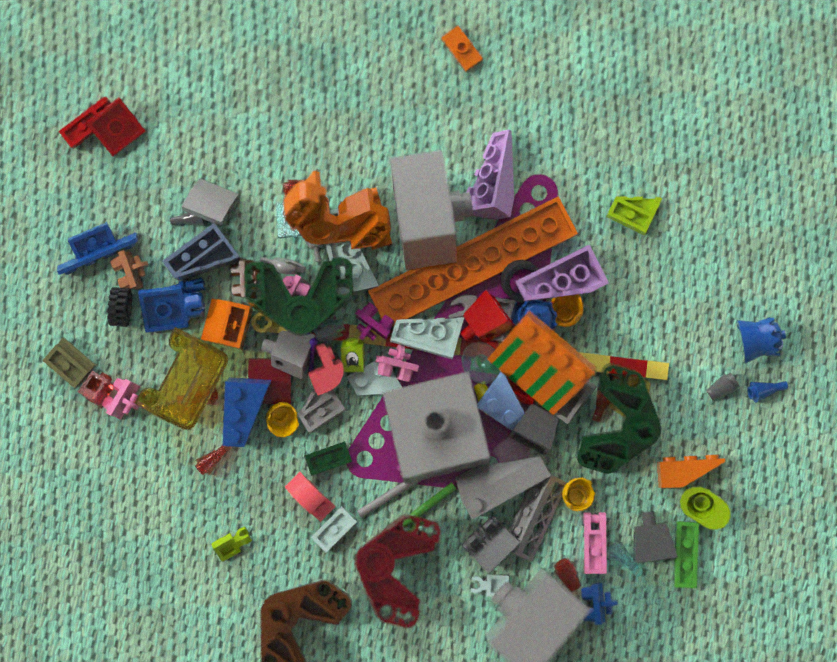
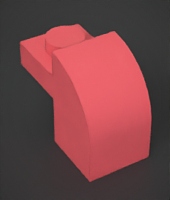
M324 343L315 346L323 366L307 372L318 396L334 389L342 380L344 371L340 359L332 361L335 359L331 347L326 348Z
M301 472L285 486L294 499L320 522L336 507Z

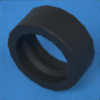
M516 260L508 264L503 270L501 287L504 293L512 300L523 303L525 300L522 294L513 291L510 286L511 277L520 269L529 270L531 273L539 269L529 261Z

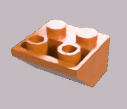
M211 299L201 340L243 350L253 308L231 301Z

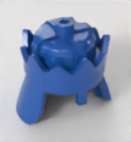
M542 299L529 300L516 307L513 318L515 326L528 311H531L552 330L557 326V313L553 310L552 303L549 301L545 302Z
M769 317L759 320V322L736 321L737 328L740 330L745 364L760 356H780V353L776 352L783 348L782 339H786L785 330L781 331L779 324L774 322V318Z

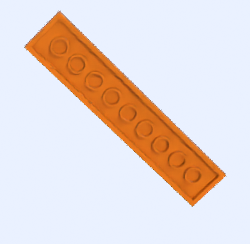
M558 196L457 246V262L411 269L368 290V293L378 309L381 319L384 315H387L394 320L392 326L394 327L396 320L410 319L502 273L506 266L513 261L528 260L577 236L578 232Z

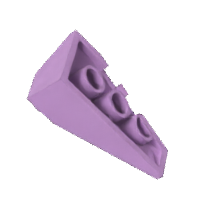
M504 130L492 134L483 154V158L486 160L481 169H477L474 174L477 180L473 188L469 187L467 190L471 196L473 216L493 220L511 217L514 201L512 131Z
M590 245L515 281L525 301L590 293L609 283Z

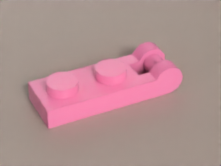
M584 512V574H607L606 513L591 514L590 512ZM591 523H598L599 530H591Z

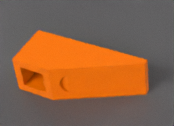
M719 454L705 455V460H697V456H684V461H676L675 457H662L663 462H657L658 487H684L724 463L725 458L719 459Z

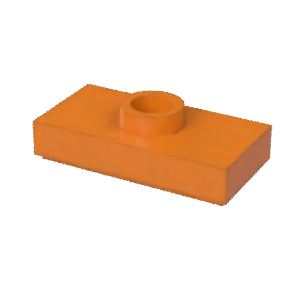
M456 26L441 37V40L465 72L483 61L482 56L459 26Z

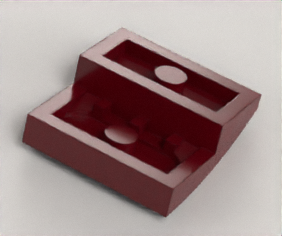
M249 358L248 379L272 380L263 404H277L279 402L291 404L292 375L274 368L271 365V358Z

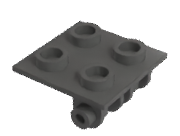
M492 515L462 545L483 569L490 574L520 543Z

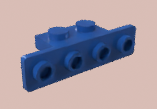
M108 222L70 237L68 242L76 258L58 265L57 272L59 275L63 273L69 275L75 272L77 267L82 265L85 267L90 266L96 262V259L103 256L104 258H109L122 248L124 250L130 249L138 242V235L133 233L116 240Z

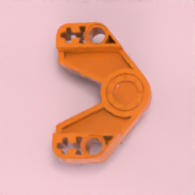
M316 170L305 181L297 183L284 198L286 222L292 231L297 229L304 240L311 244L321 245L351 241V249L373 247L391 230L388 208L374 203L373 191L369 188L346 197L338 206V216L330 214L326 187L321 186L320 172Z

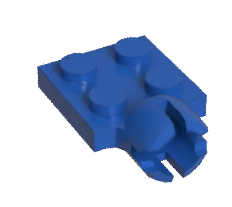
M182 285L139 290L138 292L146 333L187 328L189 326L188 320L203 317L205 314V303L202 293H186L183 291Z

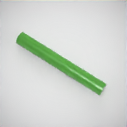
M451 482L411 512L410 515L421 517L454 492L456 487ZM407 519L403 527L406 528L413 523L412 520Z

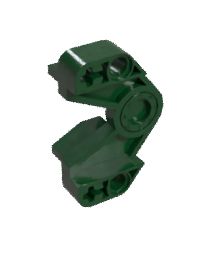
M332 258V261H323L308 296L299 295L292 297L273 264H264V261L251 262L244 269L245 296L248 304L296 336L311 334L353 297L352 265L346 258ZM342 266L345 268V279H341L340 267ZM253 271L258 272L256 275L257 284L254 283L252 278ZM341 287H346L350 290L346 295H340L337 291ZM255 291L260 292L261 297L253 300L250 298L251 293Z
M608 363L603 366L597 389L625 415L622 420L621 430L582 436L575 454L581 466L605 474L613 473L651 447L661 435V424L642 375L634 369L614 363ZM614 369L617 374L622 375V383H620L621 379L619 377L612 376L610 379L607 372H611ZM630 375L638 376V382L635 385H628L627 379ZM588 452L591 457L596 458V464L591 458H586L584 461L581 454L585 455ZM604 458L612 459V464L609 467L601 466V461Z

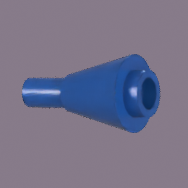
M786 381L779 383L751 382L747 388L749 398L757 403L775 392L787 390L788 384Z

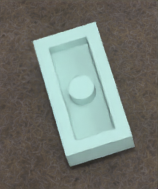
M341 506L311 538L326 553L357 521Z

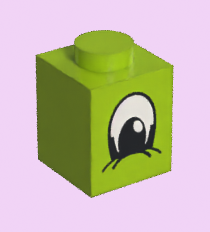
M352 337L342 341L341 361L344 369L343 372H364V340Z

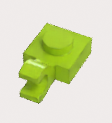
M242 527L237 530L235 536L229 533L212 542L211 545L223 562L240 553V547L249 544L252 539L247 528Z

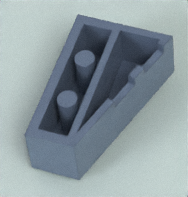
M213 223L162 262L177 281H182L237 263L241 257L217 225Z

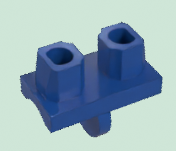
M595 583L592 586L581 589L582 600H593V608H588L590 611L584 617V621L595 622V625H601L606 622L605 607L606 614H613L612 606L618 605V600H611V592H604L603 594V583Z

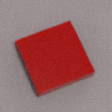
M120 97L85 122L112 157L146 132Z

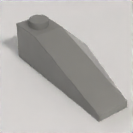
M537 456L474 467L456 476L455 479L461 500L470 517L474 519L551 476V473L542 457Z

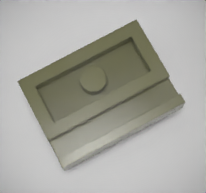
M62 337L61 341L42 360L75 389L90 374V371L96 367L93 361L65 337Z

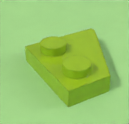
M616 196L606 217L645 235L662 198L646 199L643 197L628 198L626 196Z

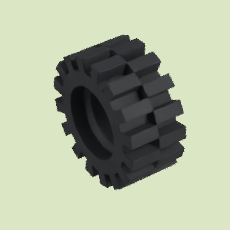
M112 287L107 304L108 324L110 326L128 327L131 321L130 316H132L133 298L131 289Z

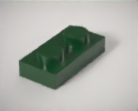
M345 441L304 455L311 476L352 462Z

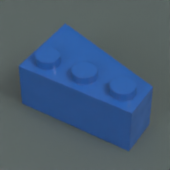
M229 377L225 381L222 446L245 447L272 380Z

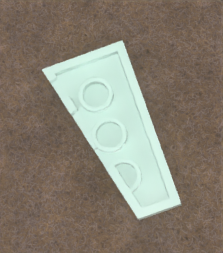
M338 209L330 210V214L338 216ZM351 241L326 244L329 261H332V258L342 257L351 262L353 293L379 286L360 248L351 249ZM343 266L340 267L341 279H345V268ZM341 287L337 292L340 295H346L350 290L346 287Z

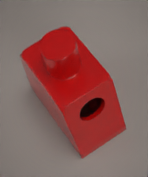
M485 290L464 313L463 317L469 325L460 333L467 342L476 335L483 342H489L512 329L515 325L495 296L488 290Z

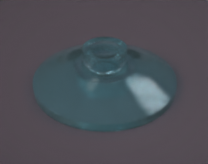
M483 342L472 343L464 350L462 355L464 371L469 372L470 379L480 384L492 383L501 372L487 360L495 350L489 344Z

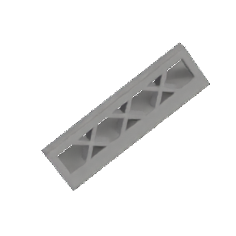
M551 475L528 488L509 529V532L520 543L512 552L513 554L531 562L533 561L567 482ZM554 483H559L556 492L552 494ZM548 503L549 507L547 511L543 513L542 509L544 505ZM539 523L540 527L538 531L534 533L533 529L535 525ZM530 543V549L528 553L524 554L523 551L526 547V544Z

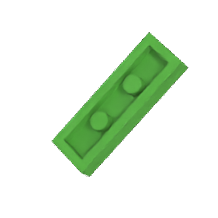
M676 521L675 550L677 557L674 560V587L697 588L698 522Z

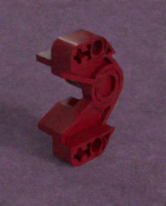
M410 514L401 515L358 549L355 555V567L374 614L382 622L405 628H411L417 623L420 614L418 608L421 600L391 574L395 568V559L434 551L435 544L439 542L441 534L440 526L436 522ZM407 519H411L413 522L412 528L408 531L404 530V522ZM420 526L426 528L431 527L433 529V532L427 533L423 530H419ZM384 606H390V613L387 616H381L380 610ZM397 612L404 615L408 612L411 617L404 620L401 616L397 615Z

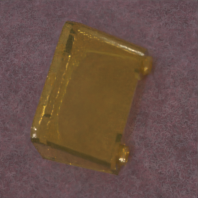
M174 327L169 337L170 348L178 352L159 390L150 387L143 389L135 404L181 429L189 430L196 425L227 366L228 357L220 349Z

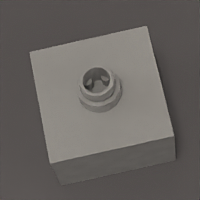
M442 150L390 158L406 270L457 262L454 222L463 221V217L473 216L470 192L462 194L459 191L449 192Z
M469 372L383 392L405 484L489 464L490 456Z
M541 568L523 590L518 586L513 588V585L506 581L491 599L495 605H498L497 610L502 613V616L487 632L486 638L489 645L509 662H547L590 611V609Z

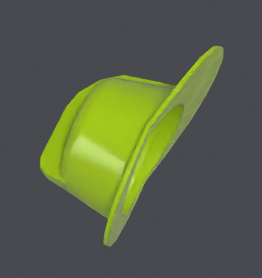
M692 487L681 496L680 507L683 513L704 527L718 530L729 523L731 513L728 504L711 490L704 487Z

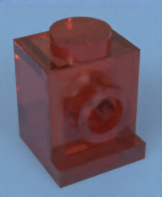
M92 370L77 392L102 409L104 399L113 390L112 378L103 372L99 375Z

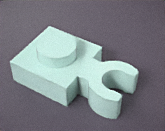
M487 574V580H483L479 576H473L471 580L479 581L480 586L476 589L471 588V592L479 593L482 590H486V597H493L506 581L509 583V575Z

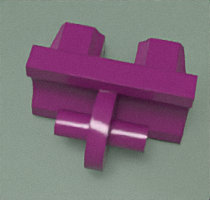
M368 303L362 310L358 309L355 313V317L367 326L365 327L359 323L356 327L362 332L359 338L363 341L366 337H369L374 341L377 335L371 332L373 330L387 340L390 336L394 320L384 315L379 323L372 318L378 312V309L371 303Z

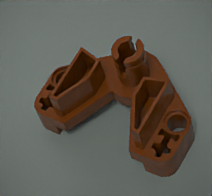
M328 579L271 594L261 607V662H267L266 657L268 655H274L277 658V662H307L291 628L297 624L299 618L338 625L352 606L350 595ZM321 584L329 585L331 589L329 595H322L319 592ZM337 591L338 594L335 597L339 600L345 598L347 600L345 603L347 607L342 606L339 608V602L336 599H333L332 602L328 599Z

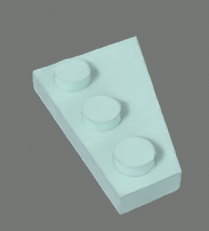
M457 317L455 319L396 320L390 342L453 359L464 317Z

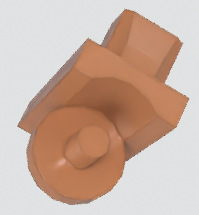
M125 250L118 252L119 256L110 262L114 271L118 272L123 269L126 276L119 278L117 281L119 287L137 290L143 288L141 277L146 276L144 269L149 266L148 262H141L140 257H133L131 252H125Z

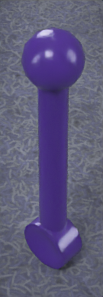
M316 338L309 340L311 351L308 372L314 370L315 346L318 343Z

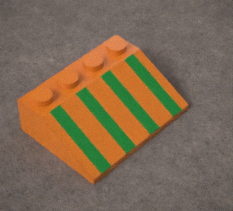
M531 311L526 313L487 358L489 362L552 415L561 409L585 385L596 370L594 364Z

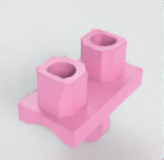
M295 274V276L283 278V282L292 297L299 295L308 296L311 284L302 277Z
M398 345L396 350L389 349L388 354L394 356V359L386 356H376L375 362L379 363L378 375L391 377L393 367H397L399 370L396 379L410 382L413 371L418 372L419 365L402 361L403 359H410V353L405 352V346Z
M117 378L113 384V389L118 391L115 398L105 397L102 406L107 410L106 413L121 420L124 414H129L131 408L138 410L140 406L135 404L138 398L136 393L141 386L127 379Z

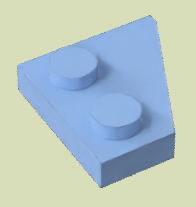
M502 372L498 374L477 404L480 410L511 431L525 414Z

